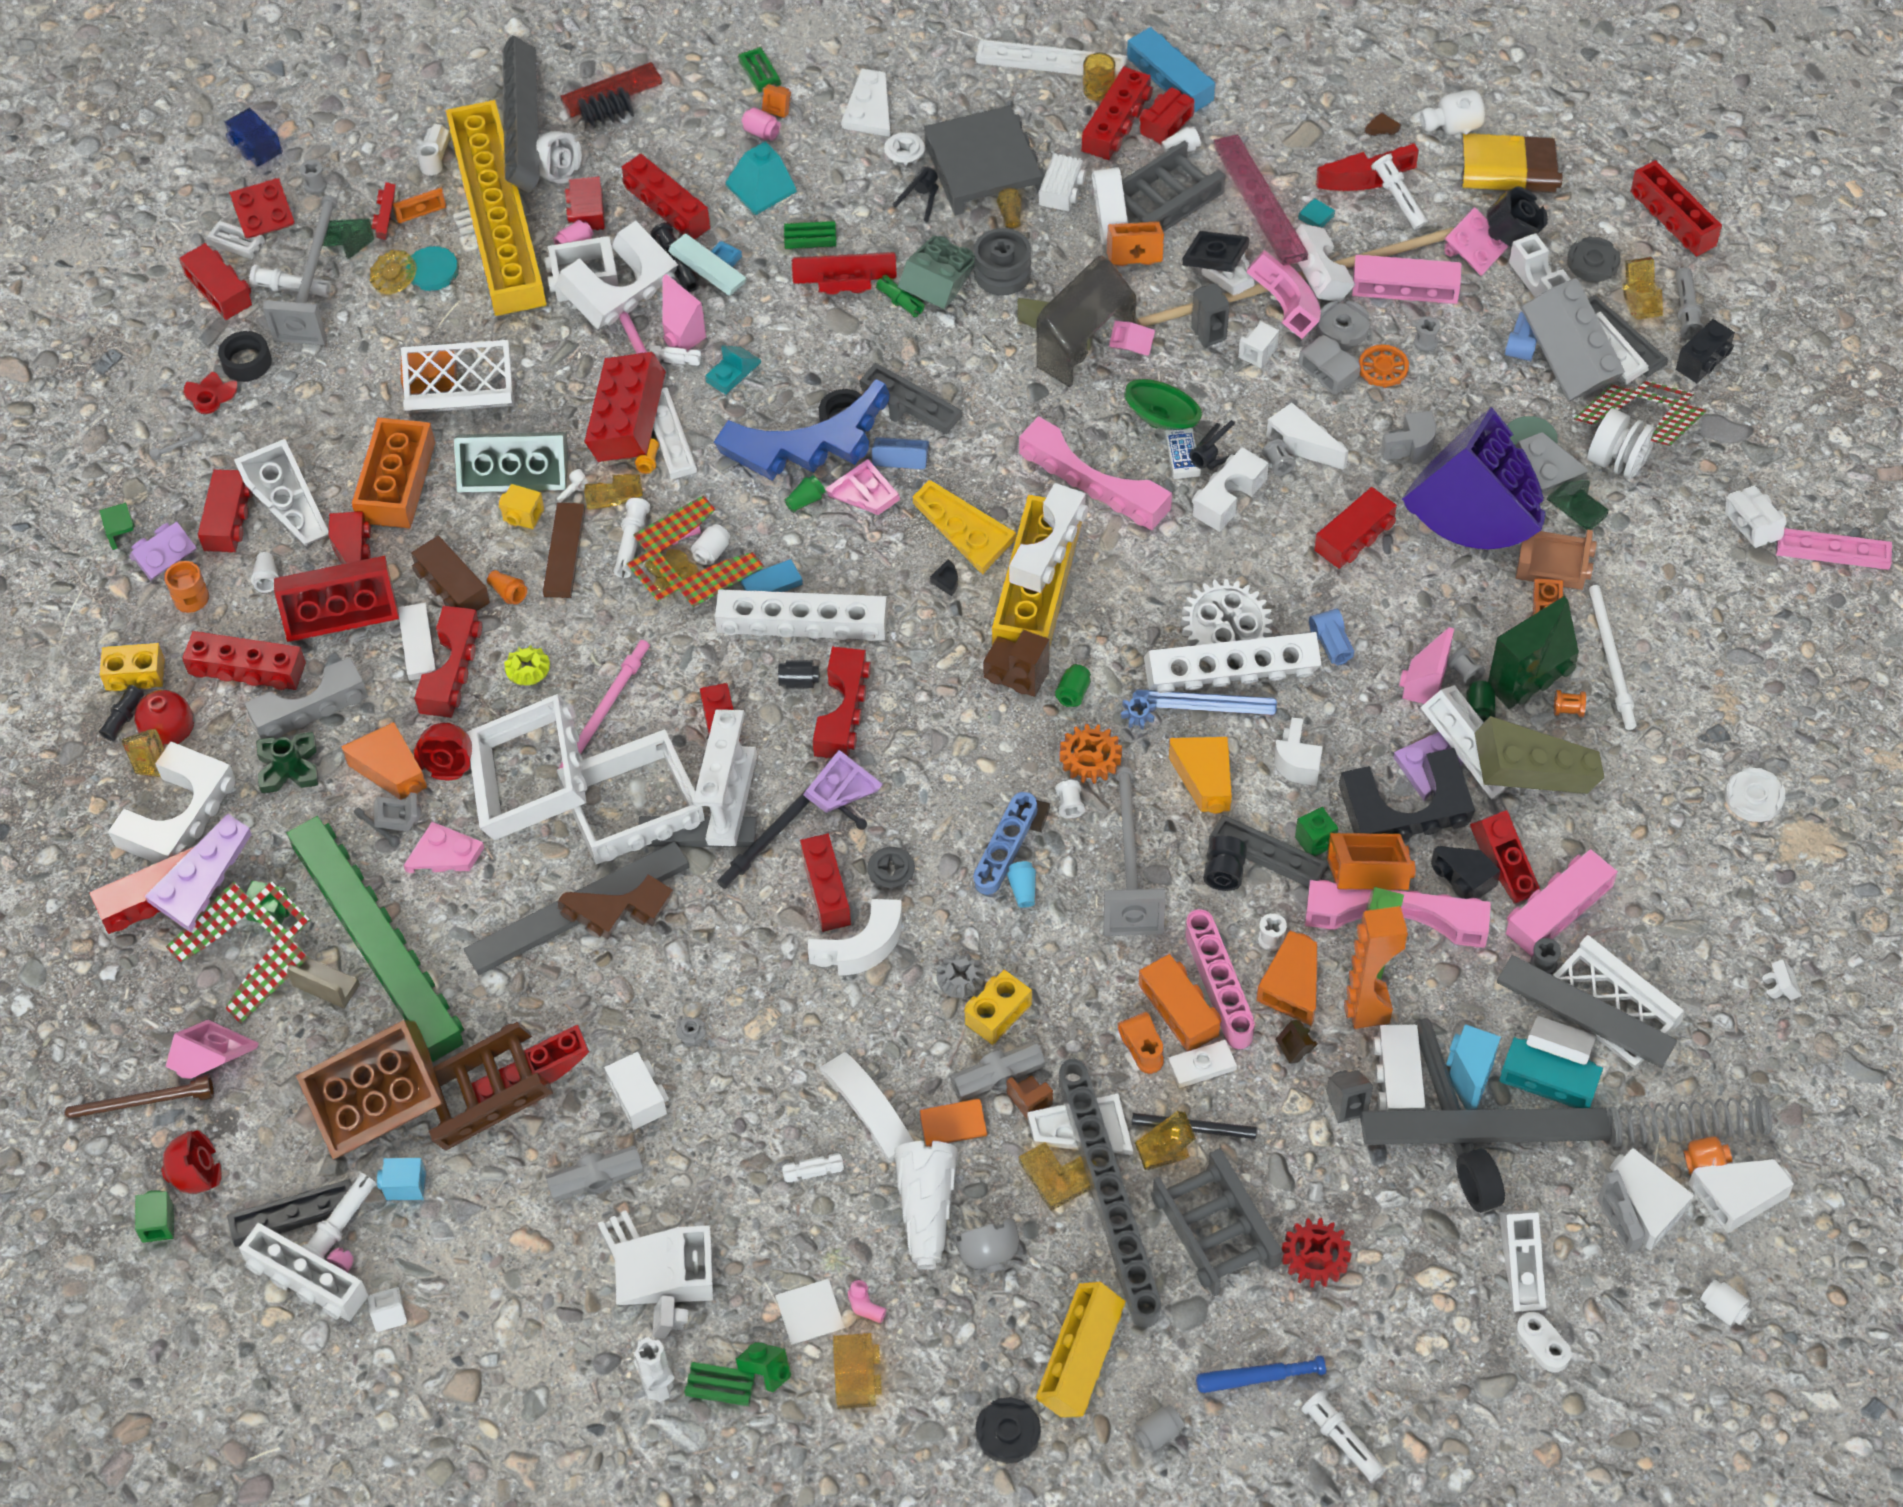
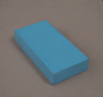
M792 559L751 574L741 580V585L745 591L785 592L803 585V581Z

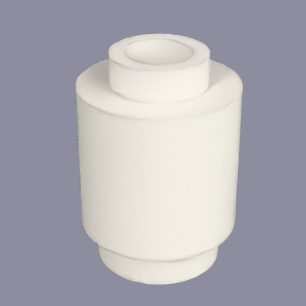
M718 524L707 527L691 547L693 558L702 565L714 564L729 545L730 534Z
M1714 1280L1708 1286L1700 1299L1706 1304L1705 1308L1730 1327L1735 1323L1741 1326L1752 1311L1748 1308L1750 1301L1727 1283L1723 1282L1721 1284L1717 1280Z

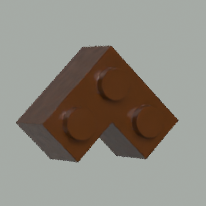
M1024 629L1016 643L997 636L983 661L984 678L994 684H1001L1012 688L1020 694L1036 697L1049 673L1050 639Z

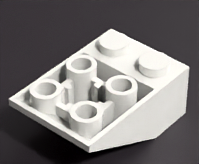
M710 1226L676 1227L615 1244L616 1305L657 1303L662 1295L675 1297L674 1302L713 1300Z

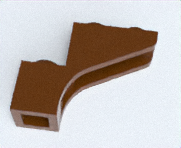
M648 874L636 889L623 895L565 892L558 900V909L561 910L560 914L568 921L574 923L577 920L585 925V930L596 938L602 936L608 940L627 911L631 913L630 917L639 924L645 925L648 923L653 927L671 900L673 889Z

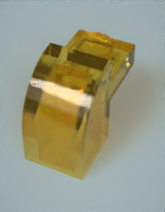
M1652 257L1625 260L1626 283H1623V294L1630 314L1637 320L1663 316L1662 289L1655 285L1654 259Z

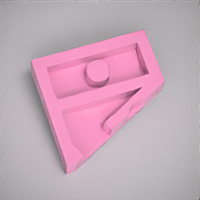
M868 459L825 488L829 497L876 515L881 514L900 500L896 490Z

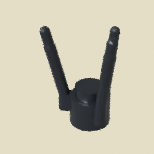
M922 167L912 182L893 203V207H897L913 189L921 194L930 192L924 221L928 222L935 194L939 189V186L935 184L938 179L937 173L932 168Z
M1233 420L1228 422L1217 433L1216 431L1219 429L1220 424L1216 423L1198 445L1190 451L1191 462L1197 468L1204 469L1207 466L1209 470H1213L1215 467L1226 462L1229 456L1216 460L1218 449L1215 443L1235 424Z

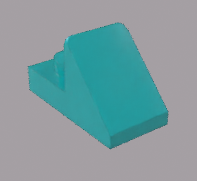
M723 345L721 347L723 360L705 375L706 383L725 395L761 363V359L739 346Z

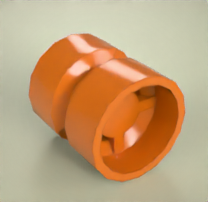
M179 561L172 564L166 570L164 575L165 583L172 601L178 610L186 613L196 612L207 604L209 592L198 565L190 561Z

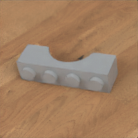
M348 657L325 667L321 684L314 692L305 697L285 699L270 691L244 704L260 739L272 737L277 739L297 728H303L315 720L330 716L342 708L355 705L367 698L368 695L359 672L352 659Z

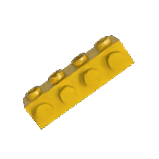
M1101 1281L1078 1284L1035 1399L1061 1418L1084 1416L1126 1303L1124 1299Z

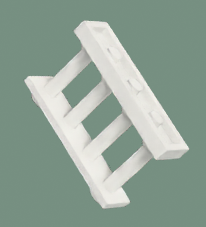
M715 710L693 800L694 806L710 807L711 817L706 834L708 845H737L758 755L756 747H742L739 741L745 716L744 710Z

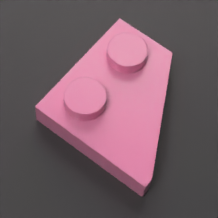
M431 822L403 866L405 872L415 873V869H432V872H445L447 870L470 871L482 853L484 845L483 842Z

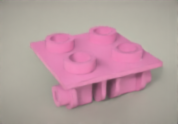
M1474 207L1447 235L1444 252L1450 257L1460 254L1482 276L1509 246L1500 240L1497 241L1491 238L1488 233L1490 227L1487 219Z

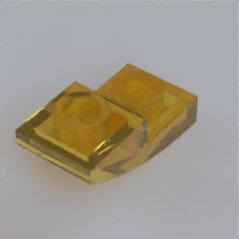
M640 474L613 475L612 484H585L584 495L587 509L617 506L626 503L630 498L643 496Z

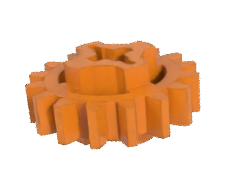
M1085 724L1082 731L1078 727H1074V735L1066 733L1065 741L1060 743L1059 761L1063 762V771L1070 770V778L1072 779L1077 775L1081 776V783H1084L1087 778H1091L1093 784H1096L1097 777H1101L1104 781L1108 780V772L1116 774L1117 766H1121L1122 745H1118V736L1111 737V730L1109 728L1104 732L1100 731L1099 724L1096 725L1095 729H1090L1089 724Z

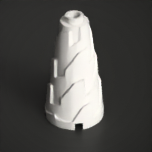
M924 1141L904 1143L895 1148L894 1159L896 1162L898 1190L902 1198L903 1221L906 1223L909 1253L912 1257V1262L917 1264V1268L924 1270L934 1269L936 1264L941 1262L942 1251H944L947 1220L950 1219L952 1190L955 1189L958 1149L954 1145L939 1141H932V1147L924 1146Z

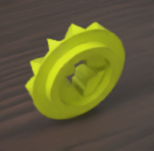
M531 645L524 649L518 646L517 651L514 653L509 652L507 661H504L505 673L509 680L523 686L540 682L546 677L550 669L548 655L541 648L535 649ZM531 660V667L526 665L524 668H522L521 662L524 661L527 663Z

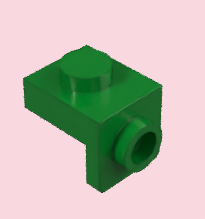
M755 1342L749 1345L736 1358L738 1370L763 1375L766 1390L769 1392L777 1390L791 1377L786 1349L767 1345L763 1342Z

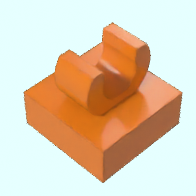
M768 84L763 92L762 111L785 118L789 114L791 95L789 89Z

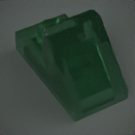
M370 219L330 220L323 246L343 245L346 259L352 258L374 240Z
M1589 480L1566 481L1547 498L1549 502L1586 530H1592L1607 517L1609 511L1588 494Z

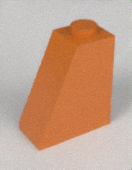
M394 722L341 746L349 767L400 800L408 797L410 792L418 794L421 790L427 788L423 772Z
M1290 930L1258 985L1256 1001L1312 1026L1316 1011L1317 942L1313 941L1306 934H1298Z

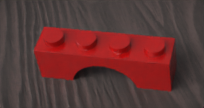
M443 606L436 630L440 644L451 651V655L441 668L421 675L414 698L419 714L452 718L455 707L458 708L461 703L460 690L462 684H466L468 680L467 667L469 661H473L475 657L474 644L476 638L481 636L482 622L478 620L475 609Z
M832 646L827 668L829 686L835 688L843 695L844 700L835 711L817 717L812 740L814 757L833 758L838 750L849 757L850 749L855 750L857 733L854 732L855 725L860 726L862 709L858 708L860 702H865L866 685H863L864 678L869 679L871 672V662L866 661V650Z

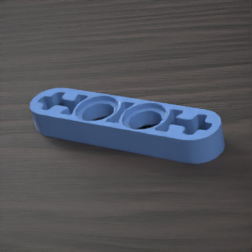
M1020 792L1011 799L974 872L975 888L981 894H993L1000 888L1009 870V866L1012 864L1031 827V823L1038 810L1036 798L1031 793ZM1025 802H1028L1029 808L1023 810L1021 820L1017 817L1020 812L1019 805H1024ZM1010 825H1015L1019 827L1020 832L1018 835L1010 837L1004 834V829ZM1002 849L1008 855L1004 860L996 861L991 857L992 853ZM990 867L993 868L991 874L992 881L983 884L982 878H987L990 873Z

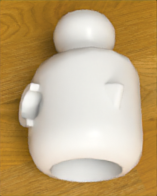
M1469 89L1443 96L1438 103V108L1427 107L1420 112V120L1423 129L1427 132H1432L1437 127L1442 126L1444 132L1449 136L1460 133L1467 135L1470 131L1477 130L1484 124L1485 108L1481 95L1477 91Z

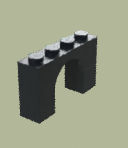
M1455 748L1426 754L1422 767L1431 788L1432 802L1425 809L1414 813L1399 812L1386 805L1379 795L1370 766L1342 772L1338 785L1353 832L1401 834L1402 839L1407 840L1419 833L1431 835L1437 833L1442 828L1452 826L1453 829H1458L1468 825L1473 818L1475 808Z

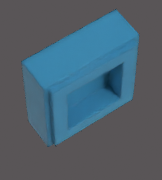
M721 240L711 250L713 254L731 267L742 258L741 250Z

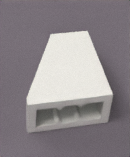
M1632 1148L1626 1156L1620 1154L1613 1161L1610 1169L1612 1172L1615 1170L1619 1171L1637 1219H1639L1644 1228L1645 1235L1642 1242L1651 1251L1686 1213L1694 1198V1194Z
M1774 1159L1725 1164L1723 1166L1699 1167L1693 1171L1688 1185L1728 1234L1788 1198L1794 1183L1790 1173L1784 1167H1780Z

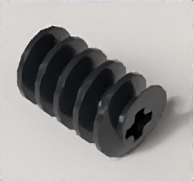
M622 87L617 88L616 95L611 89L608 90L607 98L602 92L598 93L597 100L593 95H589L588 104L583 98L578 100V108L585 129L587 122L593 128H596V120L598 119L602 125H605L606 117H609L612 123H614L615 114H618L624 120L626 111H628L631 117H634L630 95Z

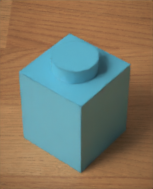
M384 1158L383 1170H378L377 1187L382 1189L385 1199L424 1200L426 1169L422 1158Z

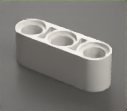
M1119 167L1092 171L1100 238L1103 246L1107 245L1108 224L1128 223Z

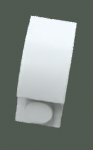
M1292 717L1290 728H1284L1283 739L1276 740L1275 766L1283 777L1292 782L1317 786L1323 746L1300 743L1303 719Z

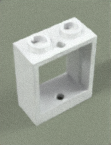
M610 236L548 246L549 257L544 258L547 273L552 272L553 276L548 277L550 292H556L557 302L569 300L555 285L559 276L558 265L573 263L579 258L582 261L603 258L605 272L594 274L603 282L619 287Z

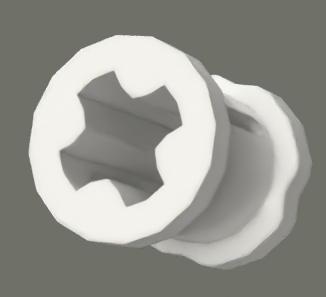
M1067 780L1058 783L1055 789L1060 797L1059 815L1069 819L1081 816L1085 812V806L1080 800V782Z
M1270 913L1261 918L1258 943L1264 950L1277 951L1285 939L1284 934L1287 925L1281 915Z

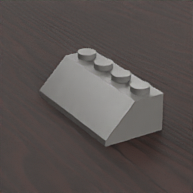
M1577 278L1552 287L1521 307L1568 402L1614 384L1625 372Z

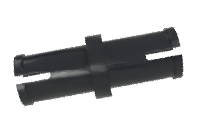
M129 685L119 702L111 707V714L99 730V734L105 739L114 742L125 723L130 722L133 718L132 712L144 696V692L136 686Z

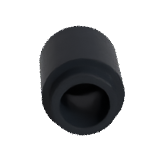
M786 660L785 663H779L778 665L779 686H786V689L814 688V683H819L820 669L819 666H814V660Z

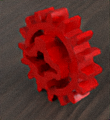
M1306 1218L1304 1227L1295 1223L1294 1233L1287 1231L1285 1236L1286 1242L1282 1243V1251L1285 1253L1282 1263L1290 1264L1288 1267L1289 1275L1299 1274L1298 1283H1302L1306 1278L1309 1280L1310 1287H1314L1316 1281H1320L1323 1287H1327L1328 1278L1338 1282L1339 1272L1346 1274L1348 1269L1347 1263L1350 1262L1352 1253L1348 1252L1351 1243L1347 1240L1342 1241L1345 1231L1335 1232L1334 1222L1324 1226L1323 1218H1319L1317 1224H1312V1221ZM1299 1243L1301 1251L1296 1256L1295 1247ZM1334 1249L1337 1250L1338 1255L1335 1262L1332 1256Z

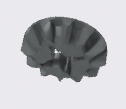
M885 847L876 851L870 857L867 870L871 882H875L880 889L887 887L892 891L895 887L902 886L904 888L906 882L912 880L915 865L913 858L907 851L898 847ZM890 861H892L896 869L893 876H890L887 871Z

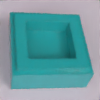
M1314 198L1299 212L1298 219L1307 225L1323 228L1334 217L1335 210Z

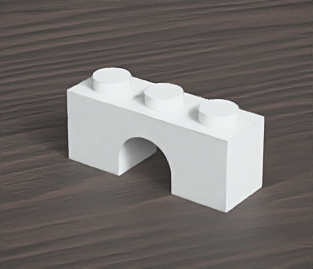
M1301 224L1287 241V244L1315 296L1319 299L1338 301L1340 303L1355 283L1345 265L1334 263L1327 257L1335 246L1325 228Z
M1536 233L1514 241L1509 264L1535 298L1552 287L1571 280L1563 269L1552 273L1548 263L1549 250Z
M1241 447L1235 455L1232 454L1227 458L1224 467L1219 472H1215L1211 476L1207 486L1195 493L1192 499L1193 517L1220 532L1236 515L1237 497L1229 492L1241 491L1252 497L1267 480L1269 463Z

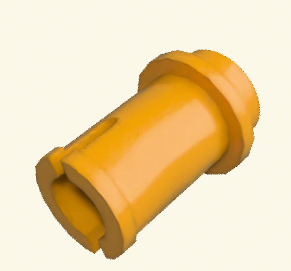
M650 439L647 455H640L635 459L636 468L641 473L649 474L656 468L655 458L659 449V443L655 439Z

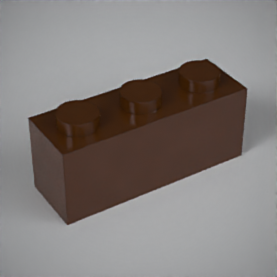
M439 535L411 552L414 562L412 565L414 573L419 579L424 578L427 581L429 589L436 597L440 595L443 598L445 606L475 609L477 612L490 603L486 586Z

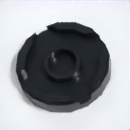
M1012 1397L998 1398L992 1401L986 1408L984 1407L979 1413L975 1425L977 1443L982 1452L992 1460L1004 1464L1018 1463L1028 1458L1037 1448L1041 1437L1040 1419L1036 1412L1025 1401Z

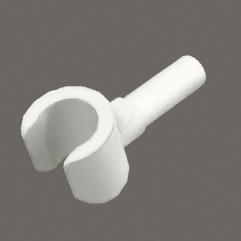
M576 469L570 474L569 479L572 484L556 498L558 503L564 501L572 492L576 490L583 491L587 488L588 481L581 469Z

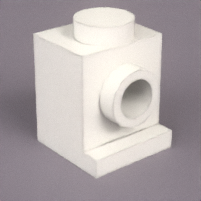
M1260 322L1254 330L1251 329L1248 332L1246 338L1242 337L1240 339L1238 357L1262 368L1278 348L1279 330L1269 324Z

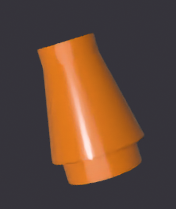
M497 570L492 571L487 577L488 585L492 586L507 604L516 605L525 599L527 587L523 580L503 574Z

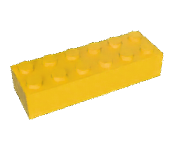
M1027 496L1010 563L1021 544L1027 545L1041 542L1052 533L1053 529L1043 520V503L1046 497ZM1079 521L1077 524L1074 540L1072 542L1068 541L1066 545V553L1062 562L1056 563L1051 583H1046L1041 593L1010 583L1008 566L992 626V645L997 636L1016 643L1024 629L1050 639L1051 646L1082 521Z

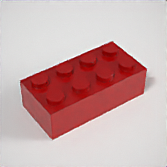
M653 351L604 359L584 443L598 462L647 455L666 374Z
M386 556L274 578V593L287 642L399 619L398 605Z

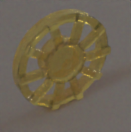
M393 249L383 256H378V260L370 268L369 280L372 286L382 294H395L402 291L412 282L416 274V263L411 255L404 250L395 251ZM410 264V269H403L404 266ZM408 274V276L403 281L402 279L404 275ZM382 278L379 284L377 285L376 280ZM387 281L388 288H382L384 283ZM400 282V284H398L397 286L393 287V284H396V283Z

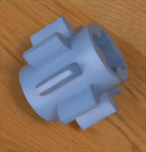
M1134 692L1130 702L1123 700L1122 706L1128 710L1121 712V718H1128L1129 728L1137 725L1144 730V724L1147 721L1154 722L1155 717L1149 712L1156 710V704H1149L1148 694L1144 697H1137V694ZM1139 707V710L1143 711V714L1138 715L1137 711H1134V708Z

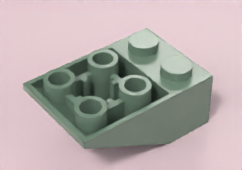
M933 235L907 259L898 288L945 309L954 300L974 268V254L968 248L958 247L950 243L945 237Z

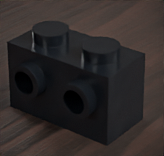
M1712 319L1681 348L1675 370L1695 383L1700 382L1707 374L1714 370L1719 362L1730 355L1734 348L1732 341L1735 332Z

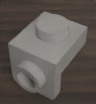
M410 792L406 800L377 796L374 801V826L409 832L413 823L420 818L421 805L417 804V793Z

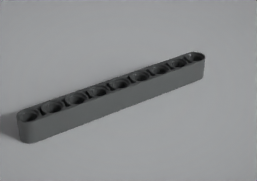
M512 35L503 48L504 171L506 181L529 193L535 188L539 180V152L536 147L538 140L536 48Z
M1068 1059L1061 1064L1059 1069V1089L1130 1316L1137 1326L1149 1328L1155 1325L1159 1319L1161 1310L1159 1293L1087 1067L1078 1059ZM1068 1074H1077L1080 1077V1079L1077 1081H1070L1066 1079L1065 1076ZM1082 1101L1086 1102L1089 1107L1078 1109L1074 1104ZM1094 1130L1098 1133V1136L1089 1138L1083 1132ZM1096 1158H1102L1107 1161V1164L1099 1167L1095 1166L1092 1161ZM1112 1187L1116 1190V1193L1108 1196L1103 1194L1101 1189ZM1121 1216L1126 1222L1116 1225L1110 1221V1218ZM1123 1245H1130L1135 1249V1252L1124 1254L1119 1248ZM1138 1274L1145 1281L1141 1284H1134L1129 1281L1128 1277ZM1141 1304H1148L1153 1307L1154 1311L1150 1314H1143L1137 1307Z

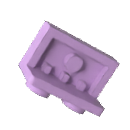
M178 522L171 526L168 523L163 524L154 531L156 536L148 541L143 538L131 547L133 551L130 553L129 558L132 561H136L150 581L166 571L172 564L181 561L197 549Z

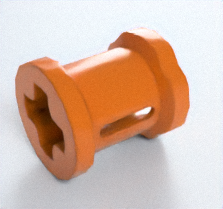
M1561 690L1555 691V716H1559L1560 713H1568L1584 717L1586 692L1581 691L1580 694L1562 693Z

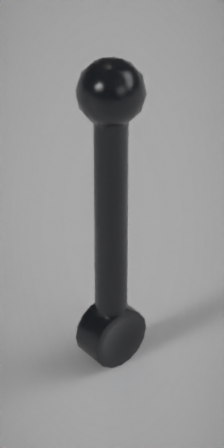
M845 806L838 808L856 823L858 829L863 830L867 827L865 819H859Z

